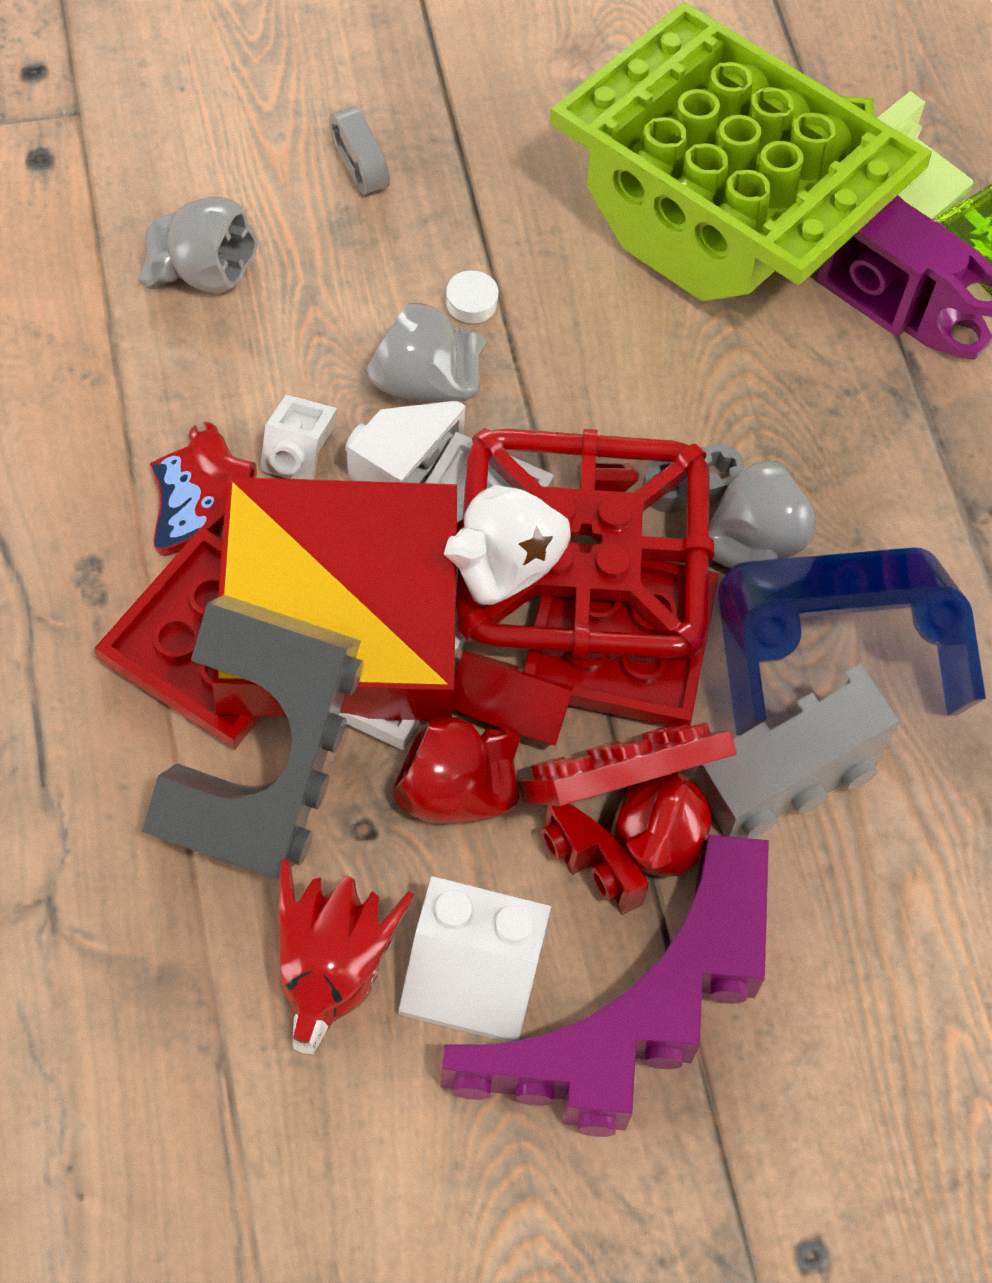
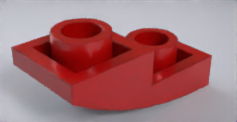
M463 650L454 680L453 709L494 726L509 728L517 734L556 746L573 687L519 671V666Z
M571 804L562 806L548 805L541 833L551 856L556 861L563 858L572 875L590 866H594L591 868V875L598 892L606 901L613 899L621 915L642 906L649 882L618 841L594 819Z

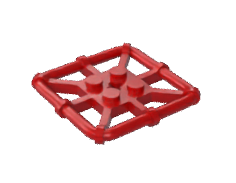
M484 428L472 437L473 445L470 448L466 462L462 520L457 523V533L464 528V514L471 501L481 491L487 489L488 466H490L512 488L526 491L538 497L548 506L565 516L570 523V540L579 535H589L596 539L599 544H593L590 552L584 553L579 551L578 543L569 541L568 547L558 562L546 575L509 598L494 605H487L484 608H479V604L472 599L460 570H458L456 612L460 624L458 632L467 642L477 641L478 643L494 647L572 652V658L587 659L588 653L664 659L683 656L692 658L704 648L702 640L705 638L708 626L709 561L714 557V540L709 537L710 475L707 462L705 461L707 455L696 443L688 445L673 440L598 435L597 429H583V434L521 429H497L491 431ZM505 450L581 456L580 489L541 486ZM596 457L673 462L634 493L595 490ZM688 477L687 536L683 539L642 536L643 511ZM641 559L686 563L685 622H680L641 584ZM535 595L575 598L573 629L498 623ZM590 599L629 602L661 635L589 630Z

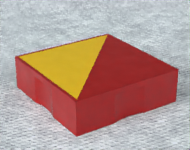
M227 477L218 598L227 595L361 640L356 658L364 661L362 674L353 695L345 694L340 713L362 716L368 719L429 720L442 716L452 717L455 679L456 565L444 555V551L450 536L457 535V484ZM213 668L212 687L216 715L287 717L279 702L263 687L249 680Z

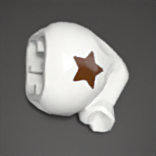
M493 485L481 491L471 501L464 514V528L456 536H450L444 555L459 568L472 599L477 604L494 605L527 588L551 570L568 547L571 538L570 523L565 516L526 491Z

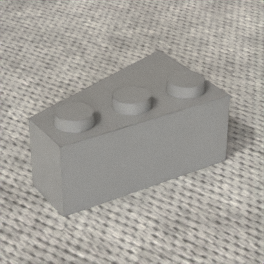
M862 663L845 672L848 678L846 685L823 700L818 701L812 692L797 701L802 711L798 715L771 728H768L766 723L762 722L735 738L733 741L737 755L697 767L693 781L706 796L711 809V817L723 836L738 837L746 834L748 838L757 837L771 829L778 822V817L796 809L798 814L806 813L822 804L828 798L829 792L843 785L848 790L858 788L877 774L878 770L876 767L900 720Z

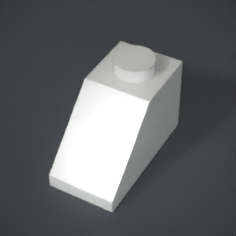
M448 401L380 409L367 425L364 423L359 424L347 440L345 450L347 451L348 477L354 481L424 483L455 432L464 435L466 406L459 401Z

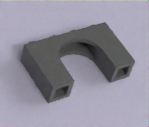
M227 595L207 602L191 661L249 680L267 690L279 702L288 718L292 738L290 757L283 773L277 780L257 786L239 785L178 763L158 775L142 832L277 880L280 879L281 860H289L291 867L294 864L300 866L307 855L313 835L312 831L305 829L311 808L317 810L320 807L329 783V775L322 773L328 751L336 752L345 731L347 719L339 716L345 694L353 695L362 674L364 661L356 658L361 640Z

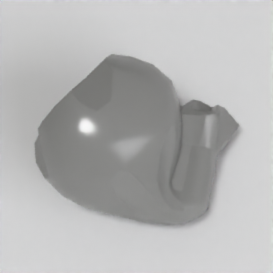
M208 197L187 203L177 211L154 221L146 231V261L138 278L140 284L149 289H158L169 282L182 278L192 287L211 294L224 293L237 286L246 268L251 264L256 255L258 243L256 234L252 226L248 224L246 213L242 207L226 197Z
M408 303L377 347L366 368V373L370 382L377 388L403 400L415 402L466 401L476 395L480 389L479 357L487 340L474 329L467 331L463 328H456L454 330L447 316L433 306L423 303Z
M779 461L755 463L738 473L728 485L709 522V537L714 540V557L712 561L742 574L758 594L767 591L775 583L774 575L779 573L781 568L778 559L794 556L804 550L813 539L816 530V515L810 502L799 489L784 465Z

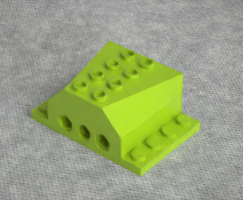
M682 2L550 109V125L589 149L587 188L622 248L702 302L750 294L774 271H777L799 286L928 168L932 151L686 2Z

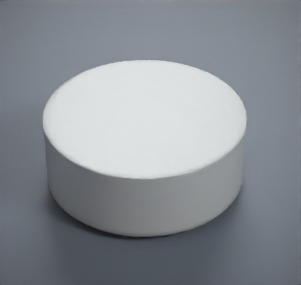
M469 270L460 272L450 279L446 289V307L455 319L464 323L475 324L488 320L495 313L498 305V286L489 275L480 271Z

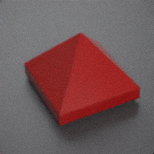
M596 463L595 490L626 492L638 481V472L629 463ZM578 465V474H579V475H580L581 465Z

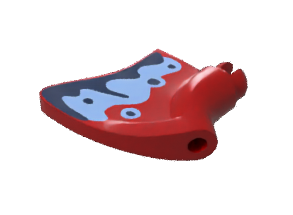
M203 422L205 430L198 432L196 425H194L189 431V440L191 442L187 447L150 463L160 489V508L154 534V547L161 556H169L179 552L201 526L214 533L224 525L227 477L256 478V463L233 456L224 437L218 433V429L213 423Z

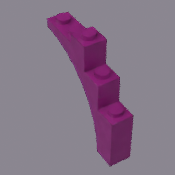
M709 834L700 857L694 901L686 921L662 958L628 992L590 1017L543 1036L496 1045H445L440 1087L451 1088L454 1095L473 1100L487 1099L491 1096V1092L516 1095L518 1102L533 1106L551 1105L554 1103V1099L565 1100L563 1124L578 1126L577 1131L579 1133L594 1137H608L615 1135L616 1130L626 1131L633 1111L635 1058L645 1059L646 1065L659 1069H676L681 1067L683 1063H692L700 1045L702 993L710 994V998L717 1002L729 1004L742 1003L747 998L756 997L765 979L769 840Z

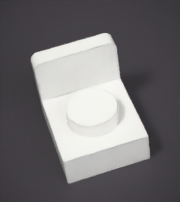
M286 394L265 424L261 470L265 473L287 479L313 480L316 476L318 453L335 427L337 408Z

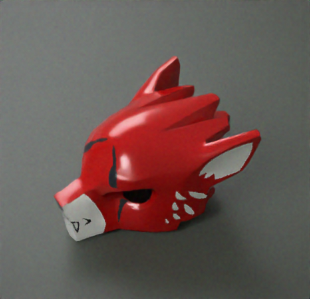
M286 859L281 860L279 895L280 977L284 993L294 1010L292 1041L294 1050L301 1053L314 1054L332 1023L352 1012L365 1001L377 978L381 959L387 951L415 894L408 891L383 922L379 924V896L371 891L365 902L361 904L356 891L355 879L349 876H343L337 886L324 896L322 892V878L312 879L300 900L296 902L291 863Z

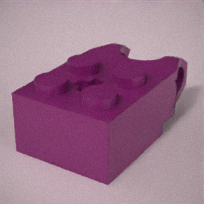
M899 195L889 202L819 268L816 278L817 283L897 338L903 332H906L927 347L954 357L973 360L990 344L992 335L982 316L992 317V300L980 301L967 290V287L971 284L983 283L992 288V265L978 250L958 238V236L947 230L938 221L932 220L905 202ZM958 324L972 329L976 333L978 341L969 345L956 341L951 334L952 325Z

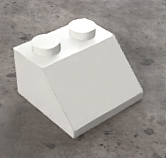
M431 876L414 937L398 1015L503 1042L519 1040L547 930L551 906Z

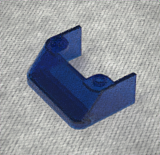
M912 547L742 562L733 566L720 582L718 599L736 736L744 734L767 719L759 663L782 660L797 648L801 639L800 617L911 608L913 624L918 634L930 644L937 645L947 716L959 715L986 699L972 607L938 558L928 550Z

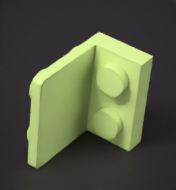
M909 91L877 117V119L932 151L928 168L898 195L932 220H936L971 190L973 180L918 139L922 130L919 121L926 102Z

